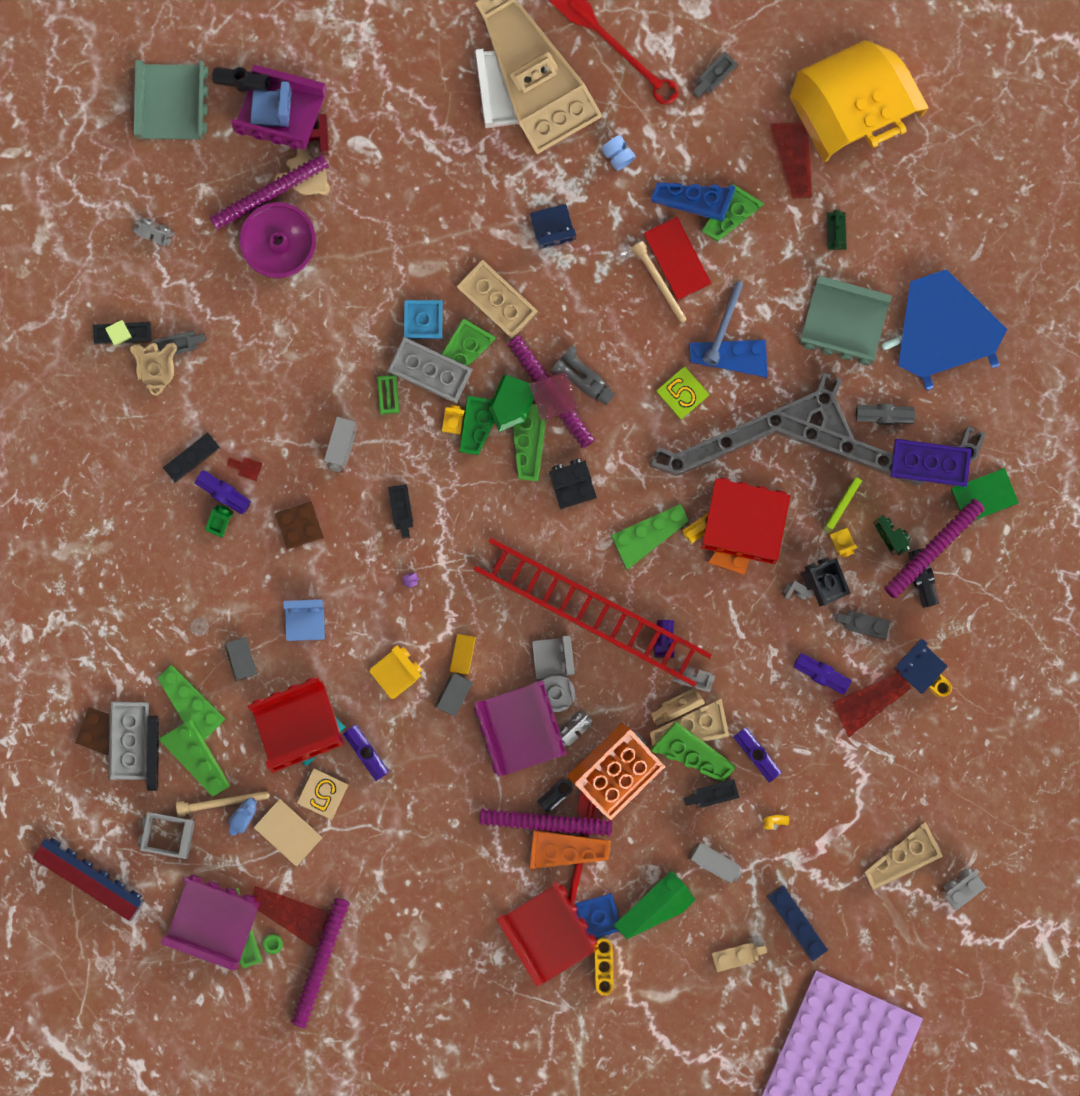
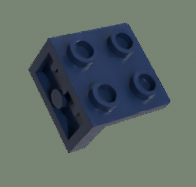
M566 204L530 213L539 250L576 240V232L572 227Z
M920 639L893 668L921 694L947 668V664L926 646L928 643L923 639Z

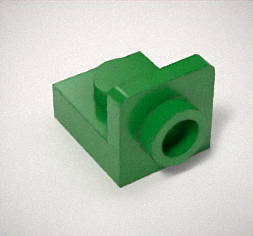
M216 505L211 511L205 531L223 538L234 512L227 506Z

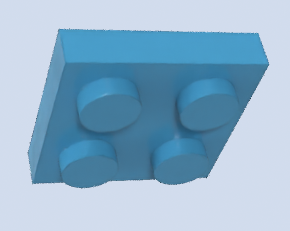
M404 300V337L407 339H442L443 301Z

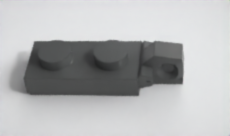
M723 52L698 78L696 82L698 87L693 91L692 95L699 99L704 93L710 94L738 64L726 52Z
M188 331L154 339L152 343H156L160 351L168 343H174L177 346L175 354L198 348L197 343L205 342L207 339L205 333L195 335L194 331Z
M849 611L847 615L838 613L835 622L845 624L844 629H848V631L886 640L890 625L889 620Z

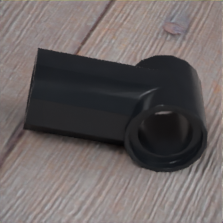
M566 779L558 781L537 802L547 813L551 812L572 793V783ZM561 783L569 785L568 793L563 794L559 791Z

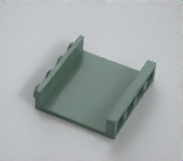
M135 60L134 136L136 139L204 140V134L208 132L207 122H204L205 115H208V104H205V97H208V85H205V78H209V68L205 66L204 61H200V65L144 64L143 60Z
M818 276L799 344L808 350H814V348L822 350L821 353L826 355H832L833 353L840 355V358L844 360L856 359L862 365L873 364L876 359L875 354L892 295Z

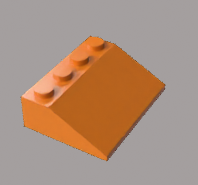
M622 722L567 777L608 820H612L665 766L634 732Z

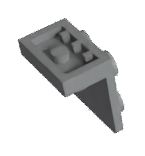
M571 636L532 642L536 679H543L551 674L575 675Z
M966 868L958 874L960 878L956 881L950 880L943 886L944 890L941 893L955 911L986 888L977 875L979 873L977 869Z

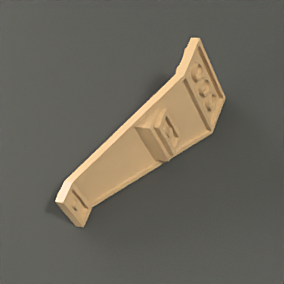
M477 0L475 2L485 19L518 123L536 154L541 153L603 117L582 79L518 0ZM543 66L548 68L545 73L540 71ZM530 76L531 81L525 82L524 78Z

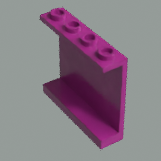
M253 65L251 72L270 76L268 91H277L281 89V82H289L291 89L289 127L251 124L253 92L256 90H248L237 120H231L233 131L239 135L253 136L257 140L264 139L276 145L283 144L295 150H305L327 94L325 83Z
M538 681L529 686L474 703L475 715L480 719L482 725L480 726L481 734L487 741L486 750L493 760L492 769L498 777L567 755L543 681Z
M191 874V876L184 877L183 882L186 883L169 933L167 936H163L161 944L232 971L238 969L260 902L255 901V897L244 894V896L237 894V890L232 888L222 889L219 887L220 884L216 882L201 881L202 878L197 875Z

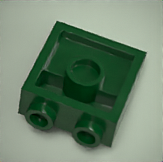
M882 515L873 522L891 555L897 553L900 556L911 549L909 546L911 539L905 530L902 531L901 528L893 531L894 525L889 517L886 518L885 515Z

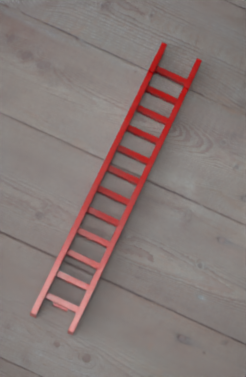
M490 538L489 544L504 552L497 559L492 574L475 566L473 570L476 573L688 685L696 687L697 682L684 676L683 673L695 652L709 660L712 657L711 653ZM510 554L519 559L520 562L510 581L506 582L496 576L506 557ZM527 563L535 567L537 571L526 591H523L513 586L524 564ZM544 572L554 577L543 600H540L530 593L540 574ZM558 581H561L571 586L561 607L557 609L547 602ZM575 590H578L588 595L579 614L574 618L565 613L564 610ZM592 599H595L605 604L594 626L591 627L582 622L581 619ZM609 607L622 613L610 636L598 630ZM626 616L639 622L627 645L615 639ZM643 625L656 631L644 654L632 648ZM660 634L673 640L661 663L649 657ZM677 643L690 649L679 672L666 666Z

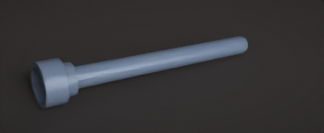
M741 281L736 282L713 345L704 355L703 361L710 365H717L720 359L718 351L743 287Z

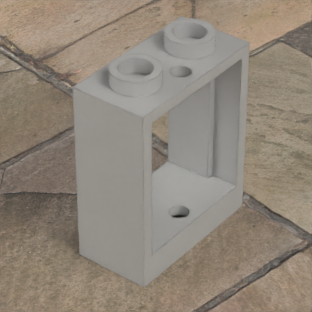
M340 417L336 418L324 459L329 470L335 472L345 471L358 428L356 422Z
M147 812V816L144 815L142 820L144 832L143 835L140 834L138 846H141L140 851L188 859L195 821ZM154 818L185 824L179 852L148 847Z
M698 842L689 860L728 883L737 882L742 873L740 865L701 842Z

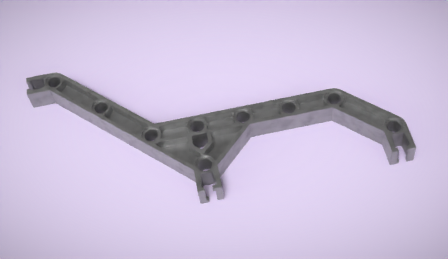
M824 373L816 392L676 454L658 447L655 456L658 457L661 454L670 459L668 465L656 463L657 459L654 458L651 467L674 476L682 475L773 433L890 476L893 454L854 439L835 398L842 379L837 377L836 380H833L832 383L836 385L833 391L830 392L823 387L827 378L830 379L831 375ZM826 395L829 402L827 404L821 403L819 396ZM819 414L822 420L820 426L810 423L812 416ZM777 417L780 420V424L778 426L772 425L770 418ZM968 426L958 447L972 449L971 463L977 458L986 433L982 431L976 433L978 440L974 446L969 444L967 440L969 434L974 432L975 429ZM808 430L815 432L816 437L814 439L807 438L806 432ZM728 439L731 442V446L724 448L721 445V440ZM849 444L851 452L845 453L842 450V445ZM879 457H884L887 460L886 466L879 465ZM679 461L682 464V468L675 470L672 468L671 463ZM899 479L901 481L916 486L927 483L922 481Z

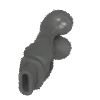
M574 345L570 346L550 371L555 376L561 375L586 395L596 399L597 402L600 400L604 405H607L615 395L609 389V385L606 387L607 384L597 373L578 359L577 348ZM564 362L576 369L584 378L575 374Z

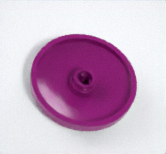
M269 203L254 210L245 220L240 232V248L244 259L254 271L268 278L283 279L296 275L309 264L316 249V233L308 216L299 208L287 203Z

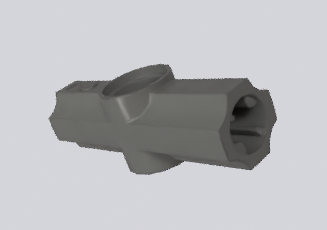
M893 404L856 406V422H874L879 425H893L894 423L914 424V407L894 406Z

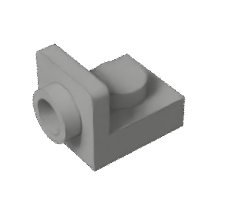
M793 581L792 584L788 583L783 591L786 594L784 597L786 600L789 599L793 591L796 592L795 596L804 601L806 598L810 600L814 594L812 590L807 591V588L797 581Z

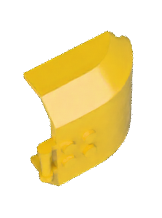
M866 40L798 71L789 96L824 163L829 160L832 154L860 138L865 137L869 146L875 148L879 143L897 134L902 135L906 133V127L900 119L915 112L921 117L928 110V106L915 81L898 55L890 49ZM892 123L894 124V128L880 135L873 136V132Z

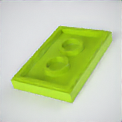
M856 477L850 483L824 526L823 531L829 534L834 529L860 486L861 479Z

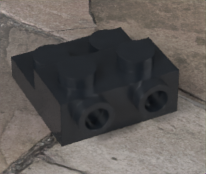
M581 458L570 461L571 465L563 467V464L553 466L552 471H549L560 510L597 499L586 460L581 461Z
M828 557L817 561L819 565H815V563L809 564L804 567L805 571L801 572L807 591L813 589L819 607L850 594L837 558L831 560Z

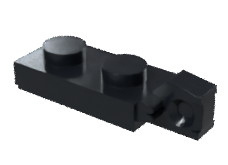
M407 484L388 487L396 530L401 529L403 539L410 538L409 528L413 527V517Z
M735 779L698 788L692 791L693 796L684 798L686 806L696 803L697 808H703L737 799L739 794Z

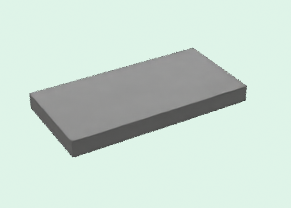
M403 337L388 369L389 373L457 404L473 371L472 368Z
M109 702L108 780H147L148 702Z

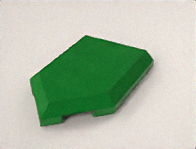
M502 375L489 406V411L499 433L514 425L525 422L537 393V386L509 375Z

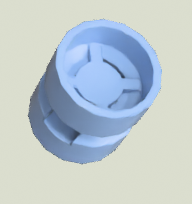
M621 135L614 137L601 148L606 158H611L610 163L616 171L623 169L636 158L632 150L626 148L627 143Z

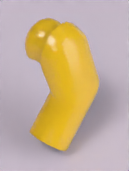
M772 815L765 817L763 827L766 830H772L774 824L788 826L789 816Z

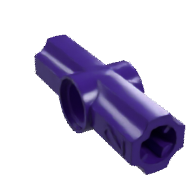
M203 470L194 482V484L211 494V497L223 505H228L239 514L243 515L251 504V501L235 491V488L223 480H218L207 471Z
M800 653L793 668L811 677L810 679L816 683L828 686L842 695H845L852 680L834 671L829 665L820 661L817 662L803 653Z
M357 724L343 733L375 781L389 773V770ZM365 747L371 749V756L369 758L361 756V751Z
M747 727L733 737L768 783L782 773ZM758 749L762 752L761 760L753 758L752 753L754 750Z

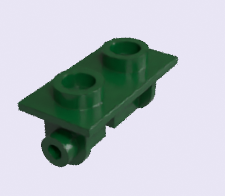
M833 210V212L826 213L827 250H847L845 212Z

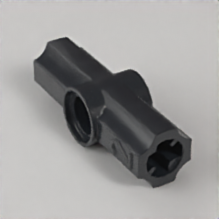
M216 67L212 72L213 84L236 87L241 92L247 90L266 92L270 87L271 78L269 75L247 72L243 67L235 69Z
M921 549L908 552L909 559L913 560V557L917 556L918 552H922ZM927 565V569L923 570V573L919 574L918 578H914V585L918 589L922 608L939 604L934 586V573L932 568Z

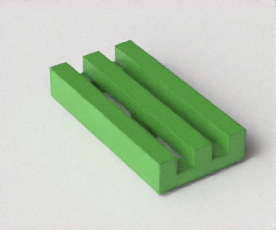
M395 375L377 376L380 415L398 414L397 377ZM393 379L395 409H391L389 380ZM382 380H385L387 410H384Z

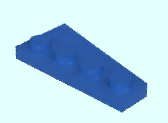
M657 182L651 202L723 222L736 189L735 186L719 187V185H711V187L700 186V184L685 186L681 183Z
M766 340L723 341L718 351L720 359L717 365H710L703 361L705 353L711 349L713 342L689 344L690 363L768 378Z

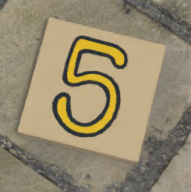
M313 769L297 804L333 820L349 785L317 769Z

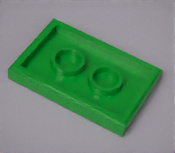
M1005 468L969 481L967 487L956 486L951 488L959 511H962L963 507H967L966 504L971 503L972 499L978 500L984 506L985 511L983 513L980 512L981 515L979 517L976 516V520L1019 504Z

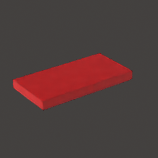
M678 216L643 233L677 301L712 284Z

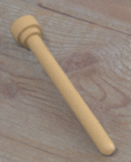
M639 242L631 248L633 254L642 259L676 317L681 323H684L686 317L647 255L648 251L645 242Z
M264 791L192 804L184 803V801L176 802L178 818L185 817L186 814H190L192 811L240 804L250 797L255 798L256 801L268 799L269 793Z

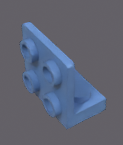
M281 82V89L277 91L253 92L251 124L289 127L291 105L289 82Z
M322 599L283 601L286 614L287 641L325 639L324 601Z

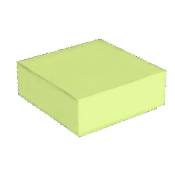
M123 320L105 328L114 346L132 338Z

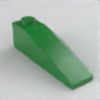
M671 870L613 926L627 940L682 914L696 899L686 885Z

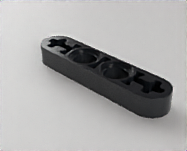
M148 715L147 791H158L159 716Z

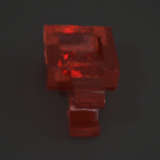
M244 457L243 462L229 458L227 465L240 470L238 476L257 482L263 463Z

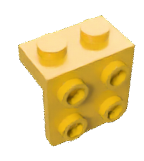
M398 645L394 647L391 653L370 669L372 676L391 699H395L422 677L420 674L422 669L416 661L413 664L408 659L410 654L404 646L402 648H399Z

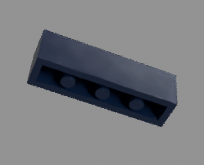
M781 885L766 896L810 961L816 960L828 951L784 885Z

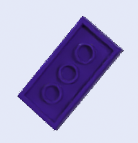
M895 439L890 477L967 487L972 449Z

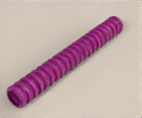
M321 153L318 154L319 157L316 158L315 156L313 160L309 159L308 163H303V166L299 165L297 169L293 168V171H288L287 175L283 174V177H277L278 180H272L271 184L268 182L267 186H262V189L258 188L256 192L252 191L251 195L247 194L246 198L242 197L240 201L236 200L235 204L231 203L230 207L226 206V209H220L221 212H215L214 216L210 215L211 222L217 230H220L221 226L225 227L227 223L231 224L230 221H236L237 217L240 219L241 215H246V212L250 213L252 209L256 210V207H261L262 203L266 204V201H272V198H277L278 194L282 195V192L286 193L287 189H293L294 185L296 187L298 183L302 184L303 180L307 181L314 174L318 175L319 171L323 172V169H328L329 165Z
M522 336L512 339L507 346L512 348V352H515L514 356L519 358L518 361L522 362V367L525 366V371H528V375L533 377L532 381H536L535 385L539 386V390L543 391V395H546L545 399L550 401V405H553V410L556 409V414H559V418L564 420L563 424H566V428L571 430V434H574V439L577 438V443L581 444L580 447L585 448L594 442L595 437H592V433L587 431V427H584L585 423H581V418L577 417V412L574 413V408H571V404L566 402V398H563L564 394L560 393V389L556 388V384H553V379L549 378L550 375L546 374V369L543 370V365H540V361L535 359V355H532L533 351L529 350L528 345H525V340L522 341Z
M972 499L971 503H967V507H963L962 511H959L958 515H955L954 519H951L950 523H947L946 527L942 528V532L939 531L938 536L935 535L934 540H930V544H926V548H922V552H918L917 556H914L913 560H910L909 564H906L905 568L901 569V573L898 572L896 574L897 577L894 576L892 578L893 581L890 580L888 582L889 585L884 586L886 593L890 597L896 599L898 594L900 595L902 590L906 589V586L911 585L910 582L915 581L914 578H918L919 574H922L923 570L927 569V565H931V561H935V557H939V553L944 552L943 549L948 548L947 545H951L952 541H955L956 537H959L960 533H963L964 529H967L968 525H971L972 521L976 520V516L979 517L981 515L980 512L983 513L985 511L984 506L978 500Z
M484 808L480 811L479 823L481 826L484 824L490 826L491 824L493 827L498 825V827L504 826L505 828L508 826L510 828L516 827L517 829L520 827L522 829L528 828L529 830L534 828L536 831L538 829L541 831L546 829L547 832L550 830L556 832L558 830L559 833H562V831L568 833L569 831L571 834L577 832V834L583 833V835H586V833H589V835L595 834V836L601 834V836L607 835V837H610L612 832L611 820L605 821V819H602V821H599V819L593 820V818H590V820H587V818L581 819V817L575 819L574 816L572 818H569V816L563 818V815H560V817L554 815L552 817L551 814H548V816L542 814L541 816L539 813L533 815V813L527 814V812H524V814H521V812L515 813V811H512V813H509V811L503 812V810L497 812L495 809L494 811H491V809L485 811Z
M337 897L333 899L335 902L331 905L333 907L329 911L331 914L327 916L329 919L325 922L327 924L323 928L325 931L321 933L322 938L319 939L320 944L317 945L319 948L315 950L316 956H313L314 962H311L310 973H307L306 985H303L302 996H299L300 1002L296 1004L298 1007L295 1008L294 1019L290 1021L293 1025L301 1028H307L306 1022L310 1020L308 1017L311 1016L312 1005L316 1003L314 1000L318 997L316 995L320 991L318 988L322 986L320 983L324 980L322 978L326 974L324 971L328 969L327 964L330 963L331 952H334L333 946H336L335 940H338L339 929H342L343 917H346L345 912H348L347 906H350L349 901Z

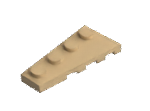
M722 699L675 720L703 742L729 737ZM675 721L650 732L652 746Z
M925 822L865 871L864 874L872 890H876L943 858V855Z

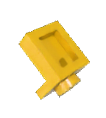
M450 405V408L445 407L442 432L461 435L465 411L461 410L460 406Z
M848 528L829 535L837 556L843 555L845 558L854 554L853 550H856L857 546L854 544Z

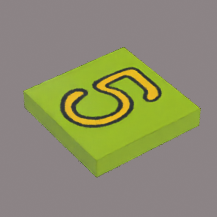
M685 366L656 390V393L680 420L710 396Z

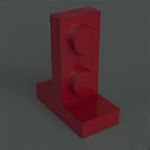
M319 114V129L313 128L308 142L320 141V151L323 156L329 155L328 120L326 114Z

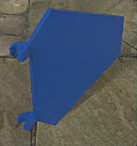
M947 269L910 281L898 366L921 377L926 390L934 388L930 375L988 356L991 368H996L999 366V361L995 353L1007 328Z

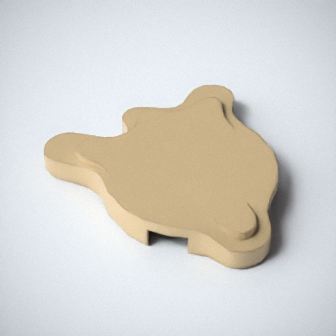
M307 147L305 150L298 149L297 156L289 159L286 165L290 172H292L293 168L297 169L299 165L303 166L304 162L308 163V160H313V158L310 156ZM323 169V172L319 171L318 175L314 174L312 178L309 177L307 181L303 180L302 184L298 183V186L295 187L294 185L292 188L304 196L313 194L327 195L330 192V186L327 182L326 170ZM288 173L276 175L275 181L278 180L277 177L281 178L283 174L287 175Z
M151 343L146 348L139 344L132 345L130 351L137 362L136 371L139 380H142L147 385L146 387L152 395H160L174 376L173 356L177 351L176 344L168 343L162 351L158 350L156 343Z

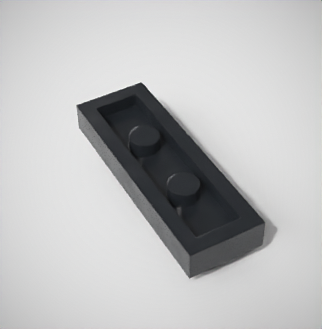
M151 322L125 323L132 338L122 343L152 342ZM113 324L93 325L95 345L113 344L105 329Z
M206 433L165 465L163 469L174 483H177L219 450L220 447L211 435Z

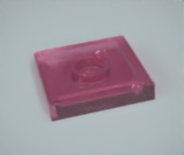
M566 373L530 384L541 421L578 410Z

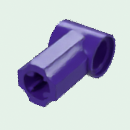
M657 620L659 627L673 633L674 621ZM660 634L654 647V657L664 658L673 640Z

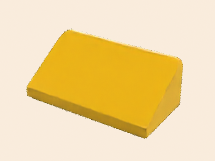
M457 634L450 672L469 675L476 637Z

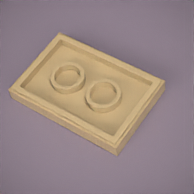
M281 799L275 803L254 827L296 867L323 838Z

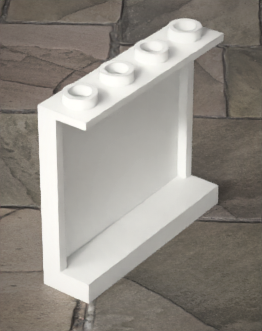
M483 49L476 50L485 128L519 124L495 51L483 52ZM543 66L540 71L545 73L548 68ZM526 76V77L524 78V81H525V82H530V81H531V77H530V76Z

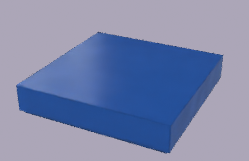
M612 893L575 903L578 908L577 914L579 918L583 917L588 925L586 929L590 935L593 934L595 938L619 932L613 926L619 920Z

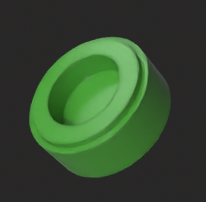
M271 934L264 939L263 947L266 952L276 954L283 948V940L280 936Z

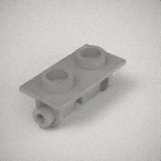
M140 218L135 221L138 224L134 228L137 236L150 240L151 234H153L152 242L164 247L166 245L170 246L172 239L169 237L176 233L171 231L170 227L156 225L148 218Z
M678 665L676 672H679L681 665ZM687 666L683 675L697 682L696 689L710 693L715 676L699 670L698 674L694 673L695 668ZM674 677V682L690 686L687 683Z
M583 710L573 714L571 720L559 728L564 747L570 746L579 738L574 733L576 730L582 735L592 726L591 723L593 721Z

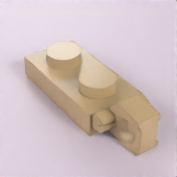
M692 688L662 703V707L651 713V717L656 726L705 703L696 688Z
M747 943L714 952L712 957L716 972L754 963V961L759 960L758 955L767 953L765 945L755 947L754 943Z

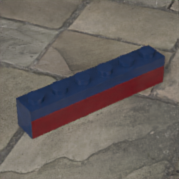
M51 837V839L45 838L32 859L126 920L132 921L145 902L141 899L142 895L135 890L130 892L125 889L126 884L118 879L113 881L108 878L110 876L109 873L102 869L96 870L92 867L94 864L85 858L83 860L76 857L77 853L72 849L67 848L65 850L60 846L61 842Z

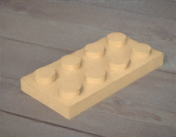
M484 260L457 286V289L511 339L538 313L537 309Z

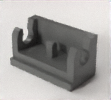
M244 637L225 643L224 647L235 682L256 675L257 671L247 638Z
M451 672L434 707L456 717L473 682Z

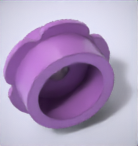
M416 572L401 577L403 580L402 585H406L407 588L416 586L418 584L417 581L420 580Z

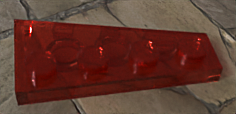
M803 122L770 124L792 198H812L810 143L807 129Z
M897 672L832 702L847 737L850 738L873 717L880 714L887 706L909 691L911 687L909 682Z
M255 886L252 896L255 897V901L260 902L258 911L316 949L329 912Z

